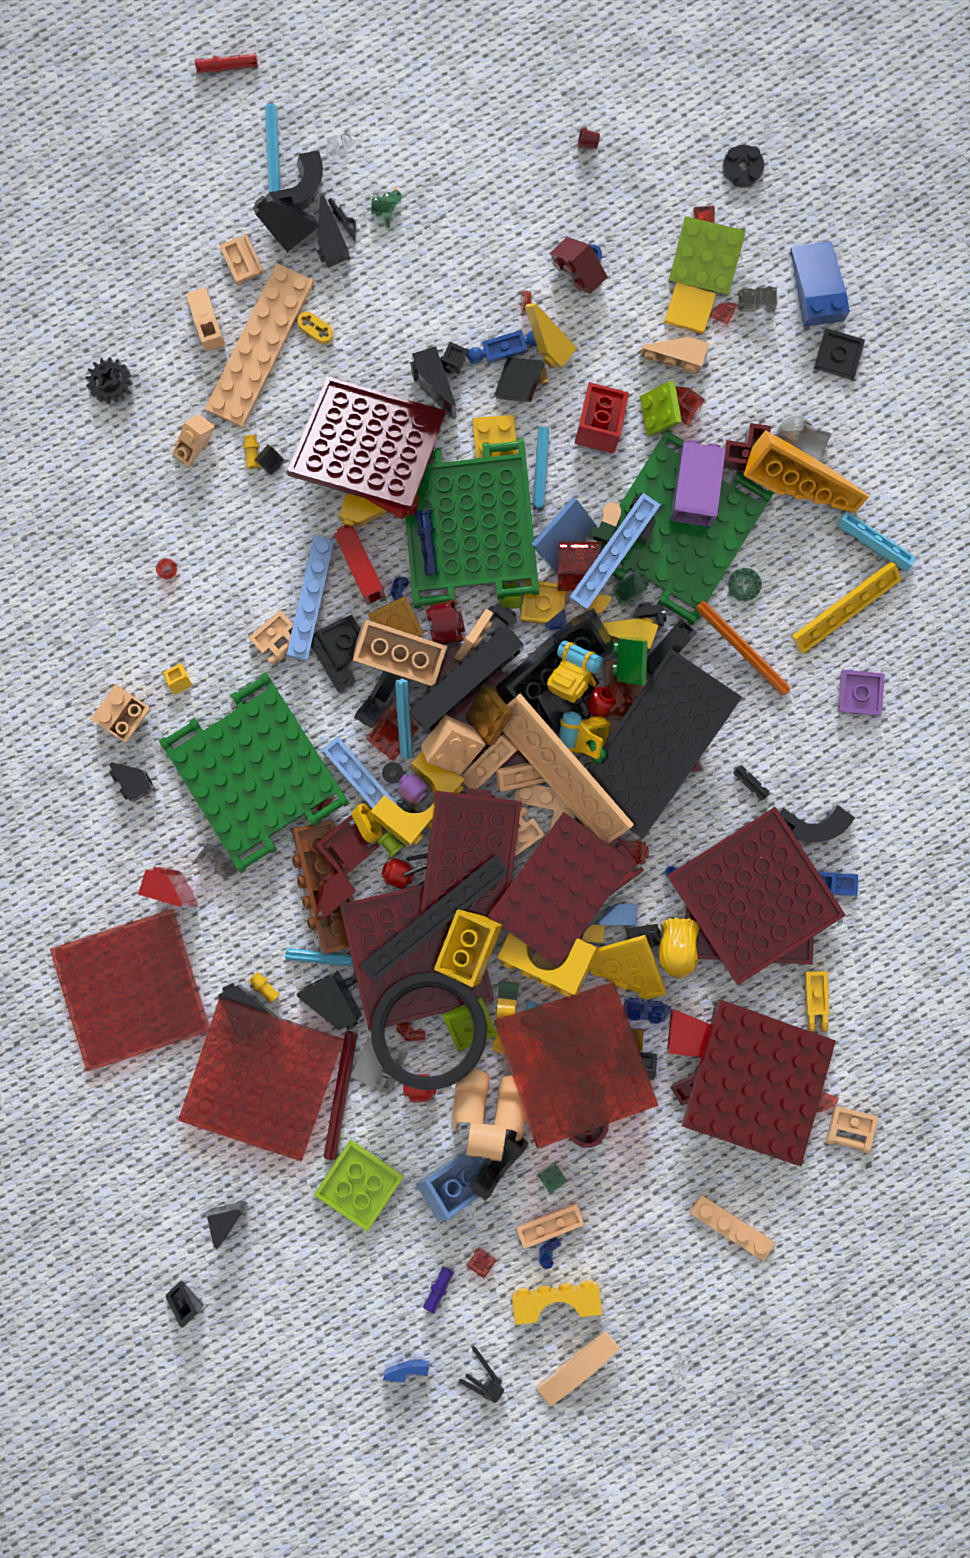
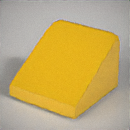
M182 663L163 672L166 682L174 695L193 686Z

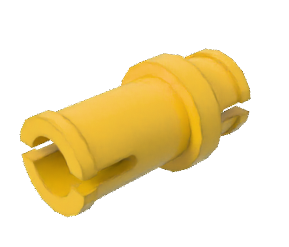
M257 435L244 436L245 444H243V450H245L246 468H259L260 465L255 461V458L258 456V449H260V445L257 443Z
M257 971L248 982L254 986L253 989L255 991L258 990L271 1004L280 993L267 982L268 979L266 977H262Z

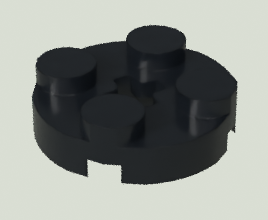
M738 145L731 147L722 164L724 177L728 178L736 187L752 186L761 177L764 170V159L760 154L759 148L756 146ZM741 162L748 164L746 170H742V167H738Z

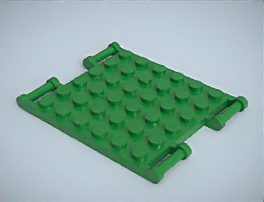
M667 429L619 505L621 515L614 533L631 511L629 508L633 498H638L641 492L660 504L659 509L654 514L655 525L646 545L635 541L620 563L623 565V568L621 570L616 568L612 575L616 577V580L622 582L628 570H631L664 590V593L657 604H661V607L665 606L688 620L687 623L693 626L700 614L696 610V606L702 601L707 603L774 492L765 490L745 478L744 474L738 471L731 484L723 480L721 481L718 513L711 527L670 521L680 454L665 446V444L669 441L681 449L684 440L672 434L673 431ZM738 483L762 497L761 503L736 488ZM596 542L585 561L590 564L594 563L598 557L597 553L599 551L602 552L606 545ZM671 594L675 598L694 608V612L691 613L683 607L679 606L678 604L674 603L673 601L669 600V595Z
M524 438L504 443H482L484 458L443 462L441 448H435V451L432 452L430 460L436 459V463L428 464L417 493L419 496L418 509L414 514L405 517L414 609L456 599L455 588L496 583L497 599L525 594L540 595L535 548L531 545L534 541ZM519 449V454L490 457L491 452ZM532 581L530 586L503 588L504 582ZM448 589V595L420 598V592Z
M266 672L261 675V678L241 691H235L230 694L238 709L203 730L194 717L183 728L167 738L163 737L159 740L241 874L247 870V867L270 852L273 854L277 851L270 837L306 814L312 826L315 827L321 819L340 807H346L350 804ZM264 685L268 686V690L246 704L243 703L242 699ZM196 731L197 735L174 750L172 749L171 745L190 732ZM334 795L338 796L339 799L317 813L313 814L311 811ZM261 842H265L266 846L241 861V855Z

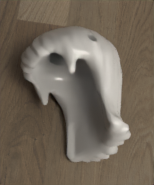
M791 416L780 424L776 436L821 461L830 439V432L813 428L812 423L804 417Z

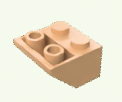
M115 684L91 720L127 743L151 708Z

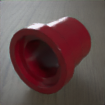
M582 126L577 147L581 149L583 147L597 149L600 133L587 130V127Z

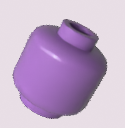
M405 774L398 781L400 784L398 794L411 805H419L429 795L427 792L429 789L428 784L418 774L410 776Z

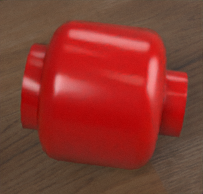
M599 686L594 688L587 697L585 705L589 707L588 711L595 717L601 716L604 718L616 706L617 699L610 688Z
M393 858L389 862H385L381 877L384 878L385 884L402 889L407 883H412L414 874L403 877V873L412 870L411 864Z
M417 1074L420 1076H430L429 1074ZM403 1085L404 1095L412 1103L429 1102L436 1095L437 1091L419 1090Z

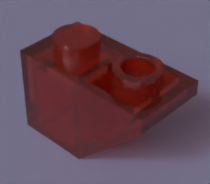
M675 386L681 421L689 426L700 413L705 399L689 387Z

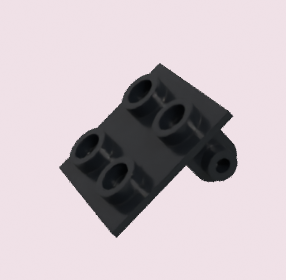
M548 688L537 697L557 733L560 732V719L563 718L564 712H576L582 717L589 714V707L585 705L586 702L583 696L573 703L557 696Z

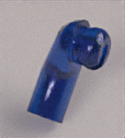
M404 576L394 579L390 590L394 601L403 597V589L409 584L408 579Z
M553 1237L539 1249V1263L544 1269H550L553 1266V1251L562 1245L557 1237Z

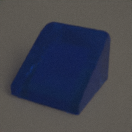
M565 609L561 610L545 624L544 628L546 631L558 630L567 624Z

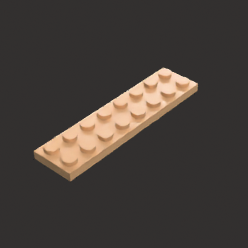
M276 263L205 407L207 412L244 428L314 285L313 279Z
M521 694L507 704L508 708L512 711V715L503 729L504 734L588 830L606 843H610L634 825Z

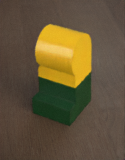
M499 980L497 1021H514L519 983Z

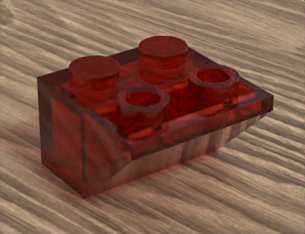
M558 541V591H574L600 555L601 542Z

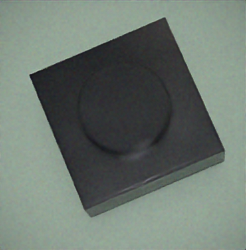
M267 444L255 458V461L268 474L272 475L284 459L272 446Z

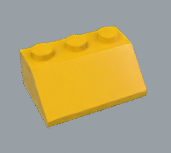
M458 909L434 970L471 987L480 984L500 934L502 924L483 915Z

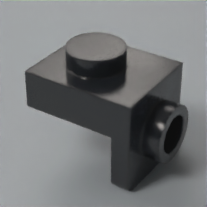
M449 342L444 355L440 358L444 371L450 374H459L469 349Z
M497 603L494 607L491 605L488 608L493 613L489 621L496 616L511 629L517 623L516 613L509 607L503 608Z
M642 603L634 610L635 619L656 617L657 629L662 628L664 622L667 621L665 609H661V604L651 605V603Z
M658 924L626 928L627 940L645 935L650 947L660 945L662 934Z

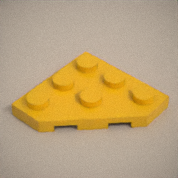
M645 935L598 948L599 950L590 968L591 974L597 977L602 976L622 989L636 992L639 994V997L646 1000L667 994L666 986Z

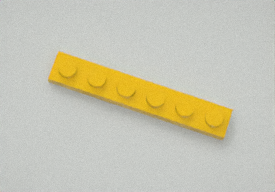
M889 562L793 634L792 638L798 651L802 654L807 652L900 582L902 578L897 565Z

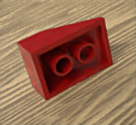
M589 382L574 444L614 454L621 434L629 392Z

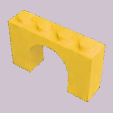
M423 750L411 763L410 769L432 788L434 801L436 790L461 793L464 789L461 786L464 782L461 776L427 762ZM384 795L371 810L369 816L409 848L412 844L417 845L424 837L422 832L426 827L428 829L431 828L434 801L432 806L424 812L408 813Z
M509 932L497 958L502 960L501 965L511 970L515 966L521 969V975L530 979L534 975L541 979L540 984L549 988L555 985L560 988L559 993L571 997L572 994L578 996L599 949L577 938L567 960L562 966L554 970H542L533 962L531 948Z

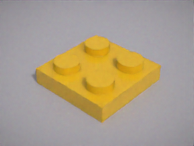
M514 415L473 418L476 459L484 458L482 443L489 442V444L516 441ZM517 450L491 452L490 457L517 454Z

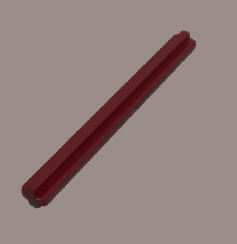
M346 1031L344 1036L323 1156L327 1160H335L337 1156L358 1036L353 1031Z

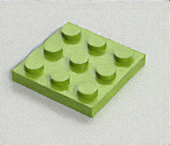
M685 216L669 280L729 295L746 230Z
M350 1139L314 1193V1196L368 1232L404 1175Z

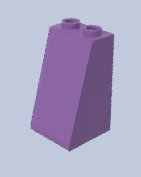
M695 440L683 442L670 521L705 527L712 526L718 513L726 448H720L721 446L718 444L702 445Z

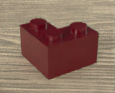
M566 237L549 253L553 259L554 267L558 271H564L571 275L574 280L573 285L580 292L584 291L591 294L608 278L590 244Z
M750 423L746 430L744 443L726 440L723 448H726L723 468L745 471L753 445L765 430L771 432V426Z

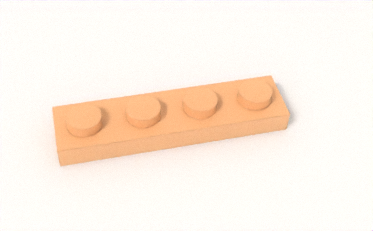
M700 1194L690 1211L691 1215L762 1261H765L775 1245L773 1240L702 1194Z

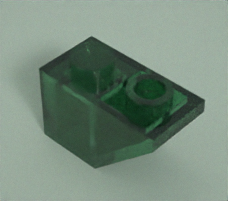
M637 570L614 585L612 592L620 607L623 608L643 598L649 584L645 575H640Z

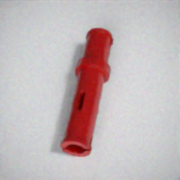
M256 53L218 58L215 55L213 58L195 59L197 74L214 71L217 74L223 70L258 67Z

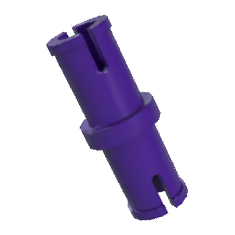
M442 1266L435 1283L430 1287L431 1292L423 1305L425 1310L436 1313L442 1297L447 1294L446 1289L454 1275V1271Z

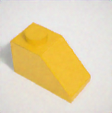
M346 493L339 518L343 521V525L362 527L386 515L387 511L365 498Z

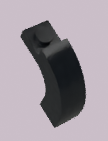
M319 150L299 154L297 167L301 176L299 184L289 189L269 192V194L300 210L307 208L316 198L323 176V163Z
M383 671L372 693L357 710L354 718L361 721L364 725L373 728L375 724L381 721L396 698V680H406V678Z
M839 805L833 806L827 816L817 824L803 822L784 807L778 810L788 827H791L790 830L796 839L807 843L833 839L842 834L855 819L854 816Z
M510 1130L505 1136L501 1161L486 1158L470 1180L469 1187L477 1196L485 1201L491 1196L505 1172L524 1153L529 1143L523 1137L519 1141H515L517 1132L514 1130Z

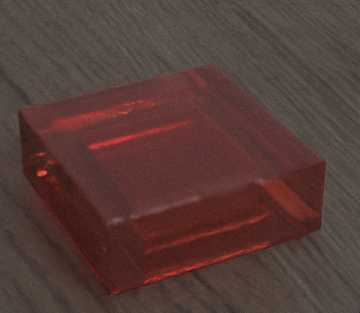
M478 1246L466 1266L482 1278H485L495 1264L496 1258Z

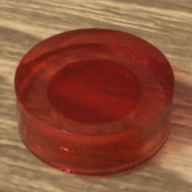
M529 290L521 291V312H526L525 306L532 304L531 292Z

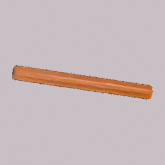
M705 601L700 602L696 606V610L781 695L789 692L791 687Z

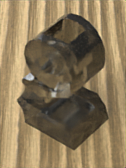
M757 287L755 290L745 288L738 291L739 311L754 312L761 306H765L767 312L775 313L777 307V287Z
M206 843L194 860L197 862H208L210 857H214V871L223 877L233 876L237 872L233 860L225 858V853L218 845Z

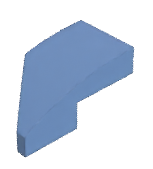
M614 904V906H607L604 915L595 921V925L636 926L637 904Z

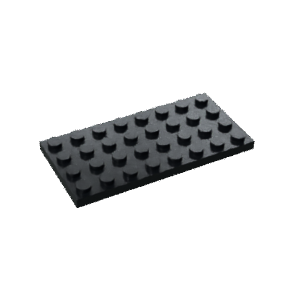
M672 649L669 650L646 686L604 744L603 749L606 752V758L603 759L602 763L593 761L587 769L591 776L634 824L629 830L642 839L648 834L743 698Z

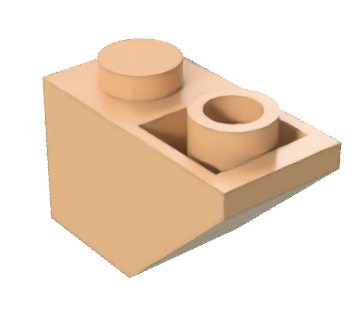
M199 414L184 422L172 455L189 467L209 442L215 426Z

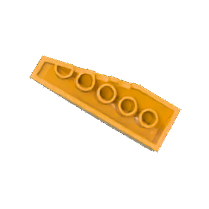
M766 430L753 445L744 472L745 477L777 494L792 495L800 500L803 498L812 500L816 504H829L833 508L856 513L869 498L865 492L831 468Z

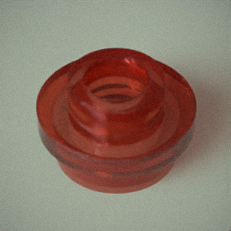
M164 558L157 563L156 572L159 577L168 580L176 575L177 565L173 560ZM170 566V571L165 573L163 571L164 567Z

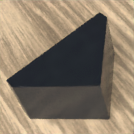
M179 1281L165 1295L181 1328L192 1320L204 1306L183 1281Z

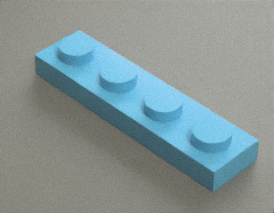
M848 511L841 517L837 525L843 532L853 535L862 545L871 547L879 556L886 557L895 563L897 568L908 572L912 567L915 556Z

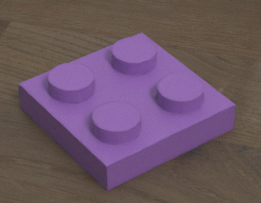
M841 670L838 712L881 716L885 674Z

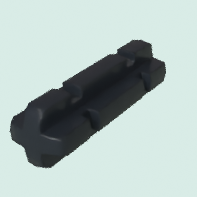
M742 765L738 766L733 774L738 779L741 778V782L751 792H755L760 800H764L770 791L765 786L762 787V784L750 772L747 773L745 767Z

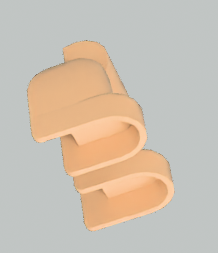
M473 1069L465 1078L456 1083L451 1125L454 1131H458L460 1122L471 1123L466 1156H479L501 1161L506 1129L517 1132L515 1141H519L523 1136L528 1119L533 1083L521 1076L503 1077L498 1090L494 1124H484L485 1103L490 1077L484 1071Z

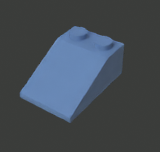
M465 1151L416 1183L437 1221L448 1220L479 1197L469 1185L471 1178L484 1161L482 1157L466 1156Z

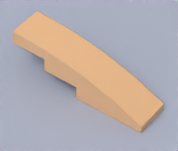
M606 1331L576 1351L570 1360L558 1367L552 1376L540 1383L537 1387L538 1392L552 1406L598 1370L619 1351L620 1347Z

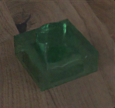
M556 1162L537 1174L549 1193L567 1182L566 1177Z

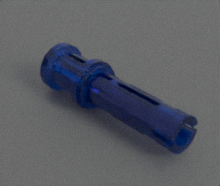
M433 510L414 512V516L417 517L418 530H416V533L420 536L424 574L426 576L438 574L433 541L435 528L432 526L431 518Z

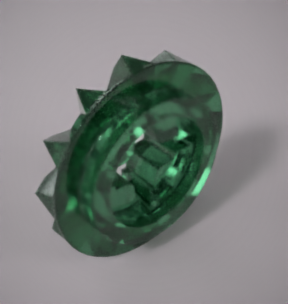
M740 568L729 577L728 587L730 594L736 600L745 602L753 600L760 593L762 582L760 576L754 570ZM744 577L746 583L751 585L746 588L745 593L743 587L738 585L742 583Z

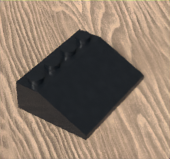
M553 635L495 687L507 704L521 694L551 729L554 726L537 700V697L548 689V679L562 661V658L557 654L559 645ZM592 673V676H593V678H594V680H595V682H596V685H595V687H596V686H597L598 684H600V683H599V681L597 680V678L595 677V675ZM587 684L588 688L582 695L583 699L595 688L594 686Z

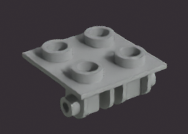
M368 1037L351 1077L376 1088L375 1090L378 1092H385L390 1095L396 1080L379 1063L373 1049L372 1039ZM387 1046L391 1057L402 1067L407 1054Z

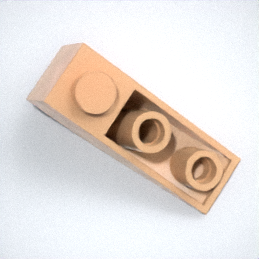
M206 287L186 293L194 322L205 350L209 351L224 346L225 342Z
M691 337L645 344L642 346L640 355L649 361L658 360L664 362V365L668 367L678 366L683 368L685 372L699 373L709 343Z

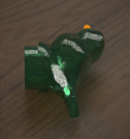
M397 187L392 192H386L382 196L377 195V197L372 196L371 214L381 215L385 220L386 228H390V216L397 204L402 200V194Z

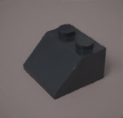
M594 608L576 616L553 635L559 646L562 641L572 642L587 651L596 653L602 658L610 655L614 646L612 638Z

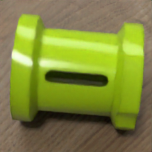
M389 831L377 841L378 844H382L389 852L390 858L405 846L403 843L400 844Z

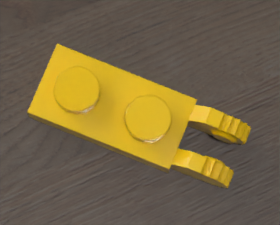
M805 971L808 1031L814 1032L815 1030L814 1015H821L820 1027L822 1032L828 1031V972Z

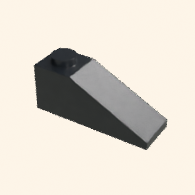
M324 195L320 196L319 250H317V254L321 263L325 261L329 268L350 259V254Z

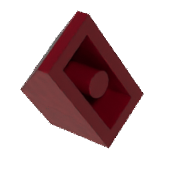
M331 871L322 878L323 883L318 888L316 911L318 920L327 917L356 892L355 888L341 871L336 873Z

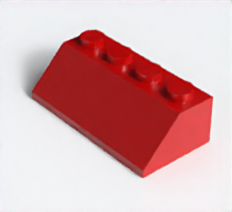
M153 866V869H145L138 895L178 907L198 906V901L185 877L179 875L180 871Z

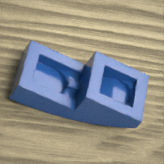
M818 872L832 894L858 895V874Z
M407 1361L390 1366L384 1370L383 1380L405 1383L406 1374L428 1376L429 1361Z

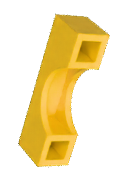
M591 1280L582 1281L581 1285L572 1286V1283H562L557 1288H550L549 1285L539 1286L538 1290L531 1291L528 1288L516 1289V1292L512 1293L515 1325L536 1323L541 1311L547 1305L554 1302H564L576 1309L580 1317L602 1315L598 1283H594Z

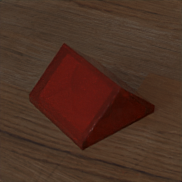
M391 705L367 736L366 740L392 761L400 754L398 713L397 709ZM411 721V733L413 737V735L417 732L419 727H417Z

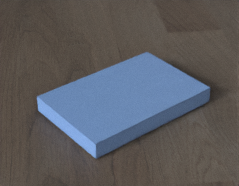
M572 497L531 545L551 570L556 572L591 533L593 526L596 527L597 525L579 501Z

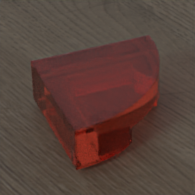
M732 302L721 303L711 311L709 317L728 325L737 304Z
M822 1091L817 1112H823L835 1106L839 1097Z

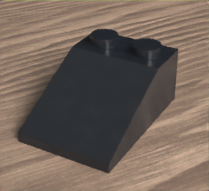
M436 346L412 353L413 361L410 362L414 382L418 381L420 388L445 410L452 419H455L456 404Z

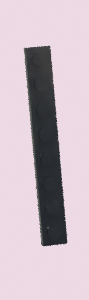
M496 855L491 857L360 964L361 968L375 982L453 919L458 909L464 910L509 873L508 869Z

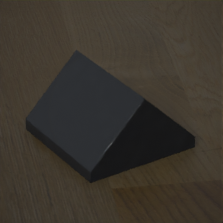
M241 1201L215 1207L209 1213L207 1219L213 1248L218 1250L248 1204L247 1202Z

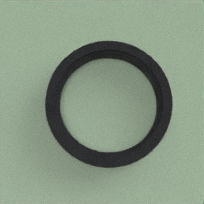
M416 974L397 982L381 998L372 1018L371 1039L379 1063L396 1081L414 1089L438 1090L461 1081L477 1065L486 1044L487 1024L480 1002L464 984L442 974ZM426 987L444 989L460 998L471 1014L474 1028L472 1044L465 1058L452 1070L436 1076H420L401 1068L391 1057L385 1041L386 1021L396 1002L409 992Z

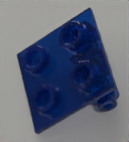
M629 997L624 999L623 1007L625 1008L622 1017H627V1019L632 1021L644 1019L650 1023L659 1024L665 1021L671 1006L653 1000L652 1003L651 1000L645 1003L644 999H641V1002H639V998Z

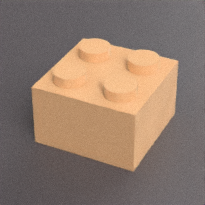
M445 715L423 742L421 748L427 762L461 775L485 746V742L473 726Z

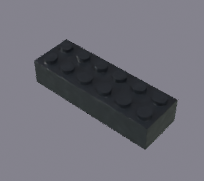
M507 625L503 628L499 626L491 633L492 637L488 642L482 641L478 644L472 656L466 655L460 660V665L455 671L450 669L442 677L443 681L439 685L433 684L426 691L428 694L423 699L419 697L410 705L411 709L409 712L412 718L427 734L434 730L445 715L450 716L523 651L524 644Z

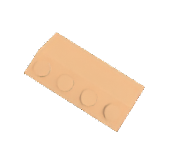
M365 619L356 642L353 661L432 686L436 683L447 646Z

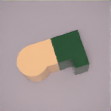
M611 502L604 506L601 524L599 528L593 526L589 539L607 545L613 536L621 515V508L618 504Z

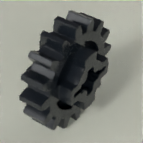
M111 357L108 358L107 362L100 358V364L93 362L95 368H88V372L91 375L85 376V379L89 382L86 387L91 390L90 394L93 397L97 396L99 402H102L104 399L107 404H110L111 399L118 403V397L125 399L123 393H130L127 386L133 384L128 379L132 375L127 371L126 365H121L119 359L113 362ZM119 372L122 375V382L118 379L120 376ZM96 380L99 381V384H98L99 389H97Z

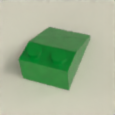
M618 637V642H614L613 655H617V663H613L612 676H616L618 682L646 686L648 641L644 638Z

